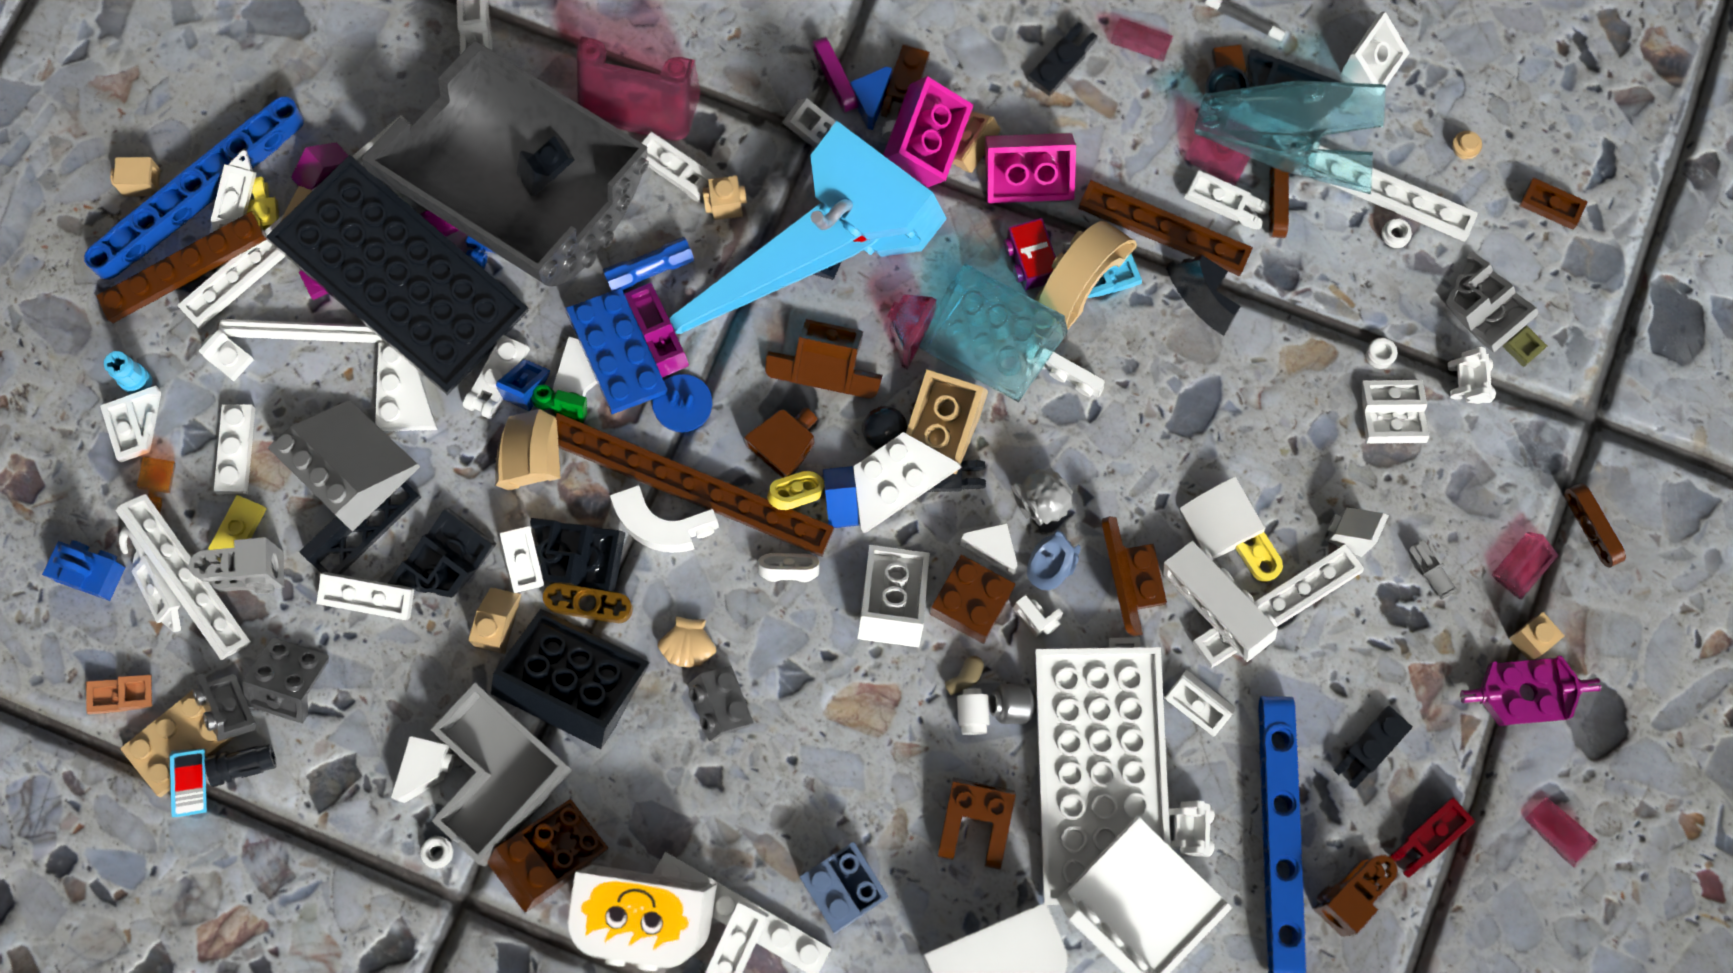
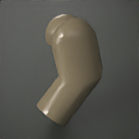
M969 656L964 661L959 675L945 681L946 689L950 695L957 694L978 683L984 668L981 658Z

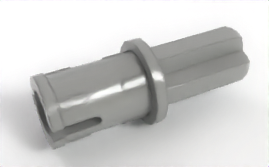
M1419 541L1409 548L1410 553L1424 573L1422 577H1427L1439 595L1440 600L1458 591L1442 568L1445 565L1438 562L1425 541Z

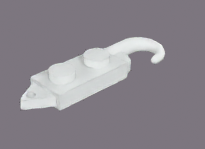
M243 150L229 165L224 164L211 217L212 224L209 234L247 214L256 173L252 170L246 150Z
M125 526L119 534V545L122 553L127 554L128 536L130 537L136 549L133 557V570L131 572L156 622H162L172 632L181 631L178 608L181 606L179 600L127 526Z

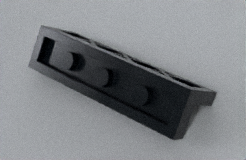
M404 482L401 487L410 497L401 505H391L390 495L385 500V505H380L375 510L385 511V521L380 526H368V516L363 521V527H357L351 531L336 516L299 553L320 573H330L320 562L329 554L340 553V564L331 573L341 575L421 497ZM352 532H363L362 543L357 548H346V537Z

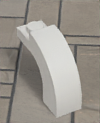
M639 485L610 495L615 511L627 532L641 544L657 551L674 553L692 550L694 546L691 537L704 538L713 534L714 529L719 528L713 509L679 521H667L655 516L648 509Z

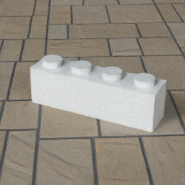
M1191 541L1164 562L1163 575L1246 662L1276 639L1277 624L1274 618L1269 613L1262 612L1255 605V601L1246 590L1241 591L1234 584L1231 574L1224 568L1220 569L1213 562V558L1207 549L1202 546L1199 548Z

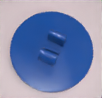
M687 374L674 375L664 380L667 394L653 399V410L657 420L664 427L675 432H690L702 426L709 418L713 405L711 392L707 385L699 378Z

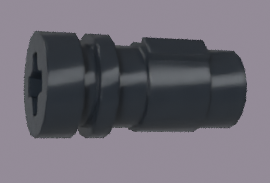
M271 744L241 749L230 754L228 751L221 752L220 756L218 754L205 757L204 761L206 775L211 787L224 785L225 781L232 783L235 781V778L260 774L264 771L275 769L277 765L274 749Z

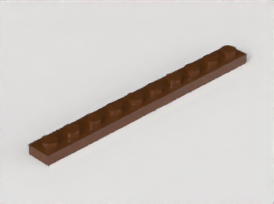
M557 413L555 418L557 420L558 446L560 449L707 510L713 509L714 513L823 557L834 532L833 526L792 509H777L769 503L768 499Z

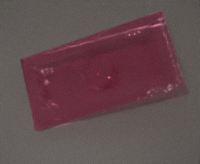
M1547 797L1525 818V821L1573 868L1596 847L1598 842L1594 836Z

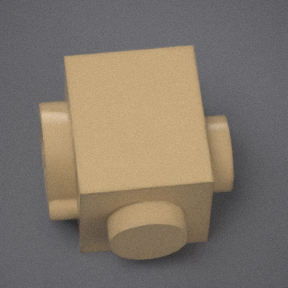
M730 176L708 179L709 187L703 188L706 213H713L714 220L743 217L741 204L747 203L745 186H739L738 177Z

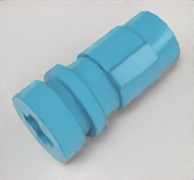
M113 351L105 357V370L128 394L131 395L151 387V374L128 355L120 351Z

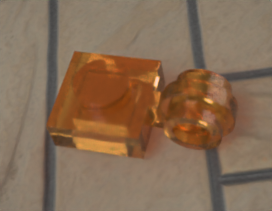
M143 457L137 487L138 489L149 490L147 496L160 513L162 497H157V492L170 493L176 463L175 461Z

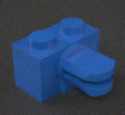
M71 540L70 545L58 541L42 575L54 582L110 601L126 568L116 562L118 557L103 550H99L98 554L89 552V546L75 540Z

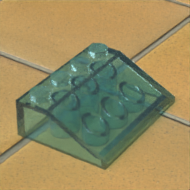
M964 264L949 284L920 344V349L1019 403L1053 352L1064 339L1068 330L1065 316Z

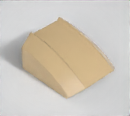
M541 409L509 416L497 450L495 486L510 491L518 489L520 486L560 479L556 418Z

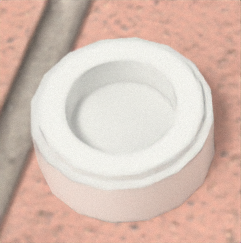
M1376 338L1367 347L1365 355L1366 360L1374 368L1384 369L1391 366L1397 358L1398 352L1397 347L1391 340Z

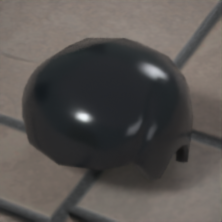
M1224 65L1213 69L1205 82V95L1209 102L1215 107L1224 110L1241 105L1249 92L1248 78L1241 69L1231 65Z
M880 406L871 410L862 425L866 442L876 450L901 433H906L908 428L904 415L892 406Z

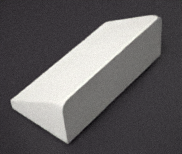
M1185 670L1164 697L1213 737H1215L1236 709L1188 670Z

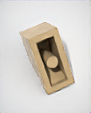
M491 587L476 611L468 641L476 648L505 654L521 594Z

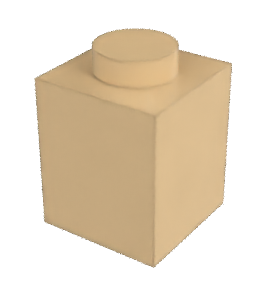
M116 157L115 167L112 168L110 173L111 183L123 196H152L159 191L161 169L151 157Z
M1542 612L1527 622L1509 639L1528 660H1534L1546 653L1565 635Z

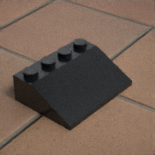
M540 609L493 672L491 695L601 750L616 728L650 662L556 615Z

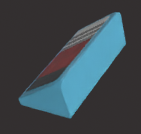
M205 749L172 750L170 753L172 817L207 812Z

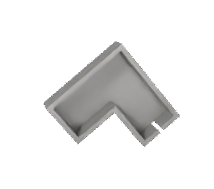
M474 683L436 723L431 731L473 768L476 773L434 817L432 822L450 839L457 842V845L476 863L486 867L494 849L513 837L573 770L480 686Z

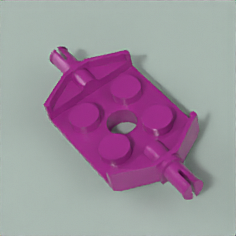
M1562 656L1551 659L1497 663L1495 661L1488 665L1481 687L1474 690H1461L1460 697H1463L1461 698L1463 704L1470 702H1480V704H1483L1499 726L1569 720L1574 716L1580 694L1583 692H1599L1601 685H1597L1600 683L1598 678L1578 679ZM1521 685H1528L1533 689V700L1527 701L1521 697Z

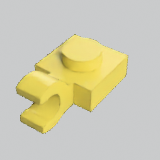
M256 177L252 190L254 200H250L247 213L253 211L258 216L263 229L266 230L279 219L278 200L275 197L269 198L268 183L264 182L263 177Z

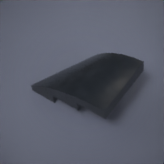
M1203 255L1197 256L1194 259H1183L1180 264L1171 261L1166 270L1178 293L1198 317L1224 336L1241 307L1217 291L1228 271Z
M446 508L428 534L422 536L408 559L402 561L388 584L415 588L414 590L417 592L436 593L439 596L452 598L474 575L497 543L450 508Z
M531 518L530 524L535 529L538 545L536 550L541 559L540 567L544 581L615 592L625 532L593 528L588 525L561 523L556 520Z

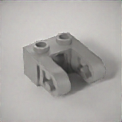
M266 537L234 540V548L205 550L195 553L189 561V570L193 576L201 581L209 582L212 588L219 592L255 590L256 593L260 594L273 593L274 588L284 587V552ZM207 559V561H209L211 564L206 568L204 573L202 570L199 569V566L204 565L205 560Z

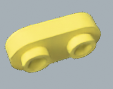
M799 472L773 481L770 485L767 499L773 507L780 510H789L818 500L824 489V480L815 472Z
M1263 532L1251 538L1253 540L1252 546L1242 542L1236 545L1235 549L1257 580L1270 582L1281 573L1283 562ZM1260 563H1267L1270 571H1263L1260 568Z

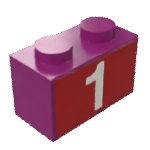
M1040 218L1009 227L1007 239H1004V247L1007 255L1012 256L1014 259L1013 273L1017 283L1022 282L1024 291L1046 285L1054 270L1052 264L1056 256L1043 219Z

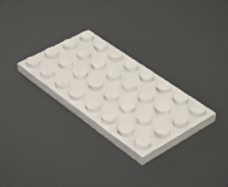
M1161 647L1035 649L1043 903L1047 905H1060L1057 900L1059 896L1137 815L1170 847Z

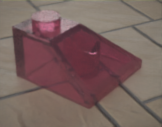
M904 294L900 302L895 301L888 312L887 317L890 318V332L901 366L906 370L935 321L937 299L933 297Z

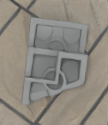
M1471 251L1467 256L1468 262L1463 273H1459L1455 281L1456 286L1450 292L1446 304L1459 321L1483 345L1494 353L1538 316L1539 313L1537 307L1515 292V288L1511 283L1493 271L1489 262Z

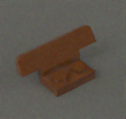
M809 319L805 320L801 330L796 356L768 351L766 356L765 372L770 378L868 399L874 398L878 394L883 377L881 374L855 369L864 331Z
M1109 516L1102 518V528L1124 627L1127 633L1133 636L1143 635L1138 610L1162 606L1167 603L1154 543L1125 548L1122 543L1117 517Z

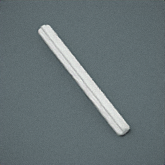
M222 319L219 322V330L227 337L385 343L366 325L236 319Z

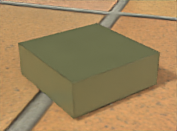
M1526 325L1502 347L1524 368L1547 345Z

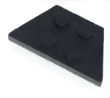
M1250 49L1247 56L1254 111L1307 131L1350 97L1355 86L1254 49Z

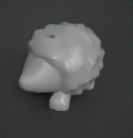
M1038 468L1033 474L1028 475L1021 484L1014 483L1011 485L1012 491L1018 498L1022 499L1023 505L1020 507L1022 514L1026 519L1029 517L1034 519L1039 526L1043 523L1048 524L1059 521L1067 515L1068 510L1072 509L1073 490L1066 480L1052 468L1046 470Z

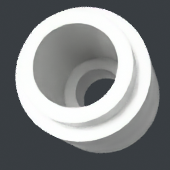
M964 689L963 695L957 696L958 727H962L963 735L986 734L987 726L990 725L988 695L982 694V689Z

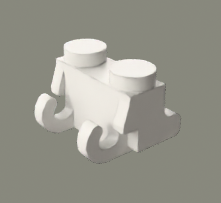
M1477 347L1462 352L1461 358L1448 362V370L1457 371L1459 388L1450 391L1452 399H1463L1462 395H1465L1467 403L1476 404L1490 403L1494 400L1496 391L1491 386L1490 375L1493 361L1489 358V354L1486 353V348Z
M1204 801L1181 802L1180 808L1169 809V817H1175L1174 841H1170L1172 849H1180V854L1187 856L1208 857L1212 855L1214 842L1210 838V823L1214 820L1215 812L1210 804H1206Z

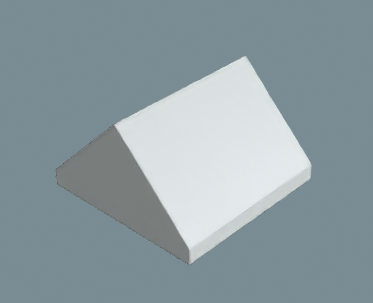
M1380 12L1351 53L1341 73L1375 95L1382 93L1409 54L1386 12Z

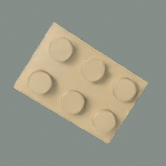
M193 690L120 748L159 797L164 796L171 790L170 753L172 750L205 749L206 757L215 754L236 737L217 741L214 731H208L203 718L205 709L203 705L197 706Z

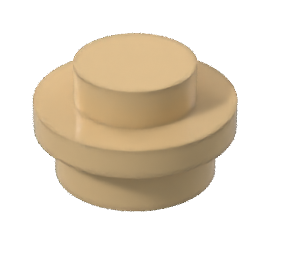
M1462 131L1453 139V151L1461 159L1474 158L1482 150V140L1472 131Z

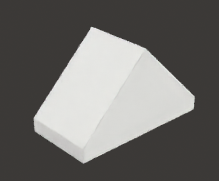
M1007 524L964 533L960 546L1008 575H1014L1018 564Z

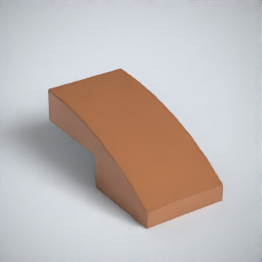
M152 675L118 677L117 680L86 682V711L88 715L152 707Z

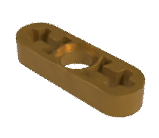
M561 583L549 585L543 593L544 604L551 612L611 623H624L631 617L633 612L630 600L621 593ZM561 591L563 597L572 599V593H576L573 598L574 608L569 609L571 604L567 601H559L558 606H555L550 597L556 596L557 592ZM591 595L596 598L597 603L593 610L583 611L580 609L579 603L584 596ZM602 598H606V605L616 606L617 602L621 601L623 607L626 608L625 611H620L618 616H615L614 611L609 608H603L604 614H599L603 607Z

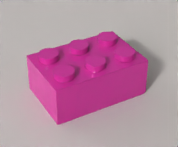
M928 76L910 84L883 155L926 187L946 181L973 104Z

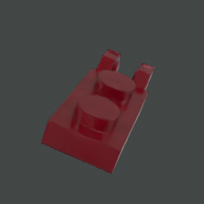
M1452 797L1406 837V842L1400 845L1389 857L1395 862L1399 861L1411 848L1419 854L1420 857L1408 864L1402 872L1409 878L1426 863H1431L1476 821Z

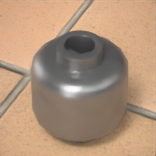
M1000 684L990 694V713L1001 724H1026L1031 719L1032 714L1037 711L1036 695L1032 694L1031 689L1026 684Z

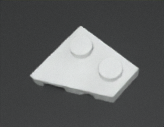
M156 385L100 405L116 459L121 463L149 453L151 450L161 391Z

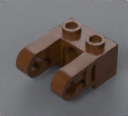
M953 777L938 857L954 859L963 816L992 823L985 867L1001 870L1015 803V790Z
M1377 855L1358 862L1343 879L1331 887L1329 885L1326 886L1318 894L1316 900L1319 903L1313 910L1341 937L1358 934L1379 911L1373 903L1396 879L1398 874L1397 864L1387 855ZM1383 863H1385L1387 866L1385 870L1382 866ZM1365 875L1367 879L1373 876L1375 878V881L1372 879L1366 880L1363 878V876Z

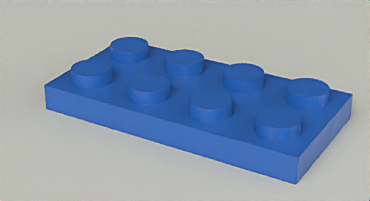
M622 288L566 308L567 316L611 415L667 394V387Z

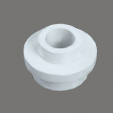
M1402 219L1390 220L1382 229L1384 242L1394 248L1404 247L1412 237L1410 225ZM1391 232H1398L1400 234V238L1393 236Z
M431 837L422 845L421 859L430 868H443L449 864L453 857V846L444 837ZM436 847H441L443 854L440 858L435 859L432 854L433 850Z

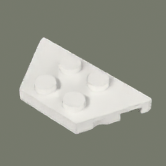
M904 432L853 466L861 530L863 533L868 532L962 468L961 465Z

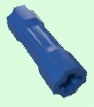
M684 236L664 244L657 250L629 261L619 262L602 270L611 291L619 288L625 290L633 287L637 282L659 273L694 262V257Z

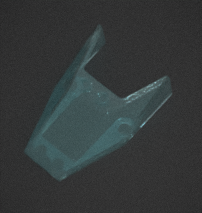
M1291 81L1204 94L1194 133L1284 172L1371 195L1373 152L1319 149L1321 138L1325 135L1384 127L1386 84Z

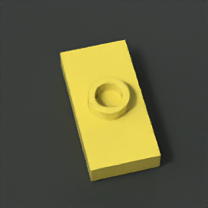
M236 495L208 549L234 548V540L251 539L266 508Z

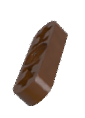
M1273 157L1270 163V238H1286L1288 233V158Z
M1579 483L1566 489V501L1600 561L1608 568L1626 560L1625 550L1590 489L1584 483Z

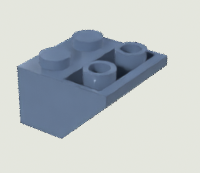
M852 842L800 876V880L834 934L861 918L889 897L855 842Z

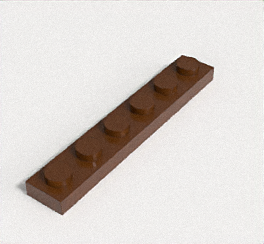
M1090 180L1078 209L1194 258L1203 255L1237 276H1241L1253 249L1249 245L1093 180Z
M251 211L96 296L107 320L115 323L266 241L267 235L258 216Z

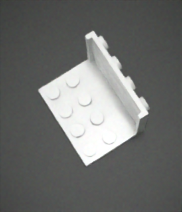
M1138 815L1057 899L1068 919L1123 973H1170L1232 909Z

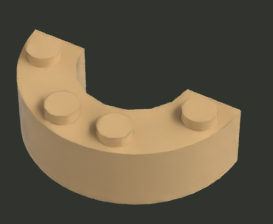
M1099 221L1093 224L1084 233L1078 231L1071 240L1070 248L1066 253H1060L1055 258L1052 264L1054 270L1045 287L1039 291L1035 298V302L1038 303L1037 315L1065 334L1082 314L1087 297L1098 280L1111 267L1116 265L1119 268L1137 247L1136 241L1106 221Z

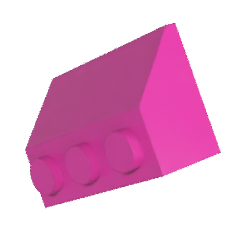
M1072 133L985 136V171L988 203L1075 200L1076 143Z

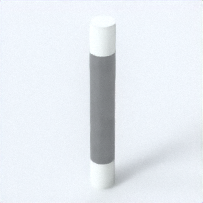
M1206 0V5L1280 42L1286 33L1285 30L1224 0Z

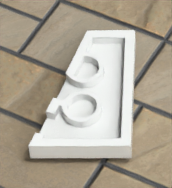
M386 342L378 343L375 424L382 431L438 430L419 371Z

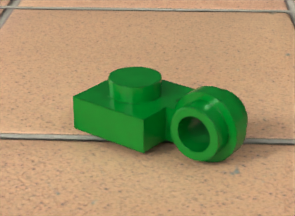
M539 385L534 389L531 402L535 407L541 410L554 409L555 417L559 413L584 424L587 418V397L557 390L555 395L553 389L547 385Z

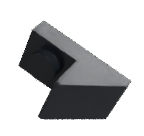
M554 135L534 154L523 150L520 152L517 175L529 194L535 197L575 159L561 137Z

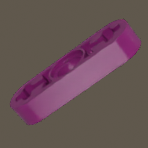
M826 36L812 41L811 45L814 55L842 111L847 113L858 108L856 95Z

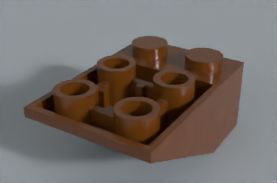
M569 799L496 847L487 864L524 913H526L555 893L575 876V872L586 868L609 848L574 802Z

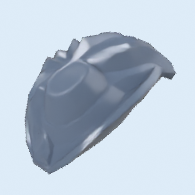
M1056 530L1053 535L1043 538L1035 546L1027 564V577L1031 584L1041 590H1052L1061 585L1066 577L1073 575L1076 564L1079 561L1078 555L1081 546L1078 544L1076 547H1073L1071 542L1067 540L1066 535L1060 530Z

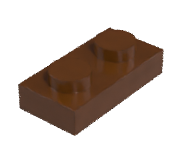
M1533 177L1519 206L1574 230L1588 201Z

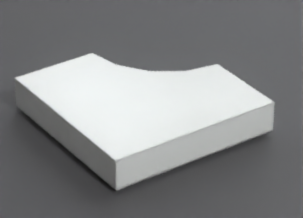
M568 337L553 385V391L555 395L557 390L568 393L574 392L585 397L587 391L598 383L579 340Z

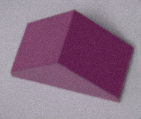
M337 142L306 147L291 179L298 187L302 186L313 190L349 155Z

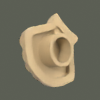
M676 616L675 626L657 644L662 655L669 663L679 667H698L716 653L714 643L704 630L705 619H687Z

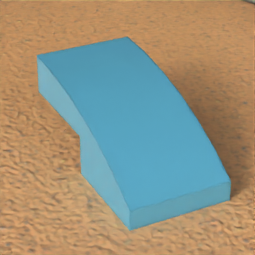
M1132 254L1126 258L1119 268L1115 265L1107 270L1095 284L1087 298L1118 292L1142 284V279Z

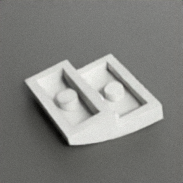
M1364 380L1362 382V408L1366 443H1427L1429 431L1425 416L1427 400L1423 380Z
M1236 477L1206 491L1179 509L1199 547L1202 546L1207 549L1213 559L1234 550L1236 545L1263 533L1265 530Z

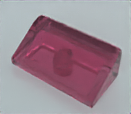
M1120 18L1113 32L1111 44L1164 62L1173 35Z
M1527 532L1492 573V576L1514 596L1522 600L1558 557V554L1543 534Z

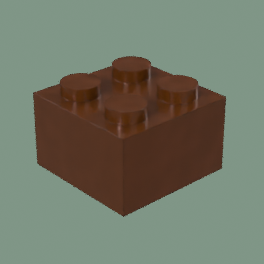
M961 554L935 599L930 615L984 644L1012 595L1016 584Z

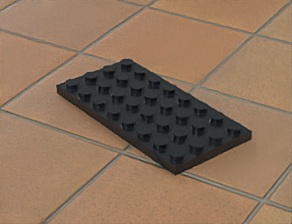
M351 155L266 236L269 243L447 396L496 346L503 335L505 336L529 311L523 302L383 182L369 173Z

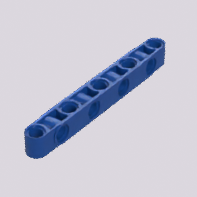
M279 97L259 113L250 117L90 246L84 255L86 265L101 279L110 280L144 257L216 199L224 164L229 165L239 155L238 152L246 148L253 169L302 128L304 117L294 100L289 97ZM292 112L288 117L283 118L285 114ZM200 185L198 189L192 191L195 186ZM154 221V223L150 227L146 228L148 223ZM107 259L104 264L99 266L102 260Z
M1260 696L1258 705L1268 973H1306L1295 701L1293 697ZM1273 734H1278L1284 739L1285 745L1283 749L1274 747L1271 741ZM1275 797H1281L1286 801L1287 811L1285 813H1280L1275 809ZM1278 861H1283L1289 866L1290 873L1287 878H1283L1277 873L1276 865ZM1282 926H1286L1292 932V940L1289 944L1283 943L1279 938V930Z

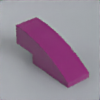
M652 283L625 293L624 295L661 376L665 377L688 367L689 364L684 350Z

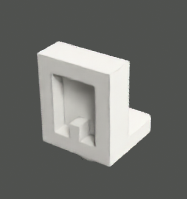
M220 330L209 335L199 349V353L233 382L254 360Z
M1026 595L1014 605L1013 610L1035 637H1038L1043 632L1047 636L1061 625L1058 621L1063 615L1060 608L1045 619L1043 617L1044 610L1040 604L1034 599L1030 601Z

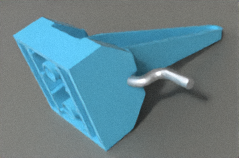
M836 121L810 155L815 197L820 204L674 313L669 320L675 333L681 334L853 257L861 251H865L870 256L875 252L880 257L922 251L947 218L932 191Z

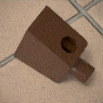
M806 407L795 418L782 409L744 437L745 445L781 478L793 475L815 444L814 436L808 429L818 419Z

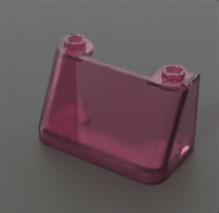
M581 36L577 48V104L621 130L645 135L653 132L660 138L675 141L684 139L688 135L701 93L695 60L683 57L670 58L664 63L659 75L605 63L607 51L604 44L597 39Z

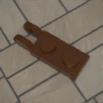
M902 44L892 78L885 93L881 116L887 118L893 101L903 103L909 85L922 79L930 52Z

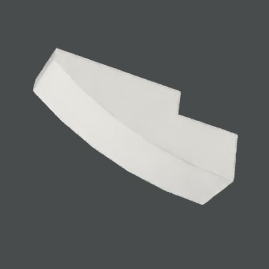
M457 0L460 55L474 40L492 50L488 0Z

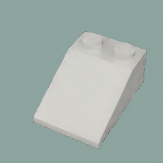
M869 545L858 639L919 647L924 626L930 553Z

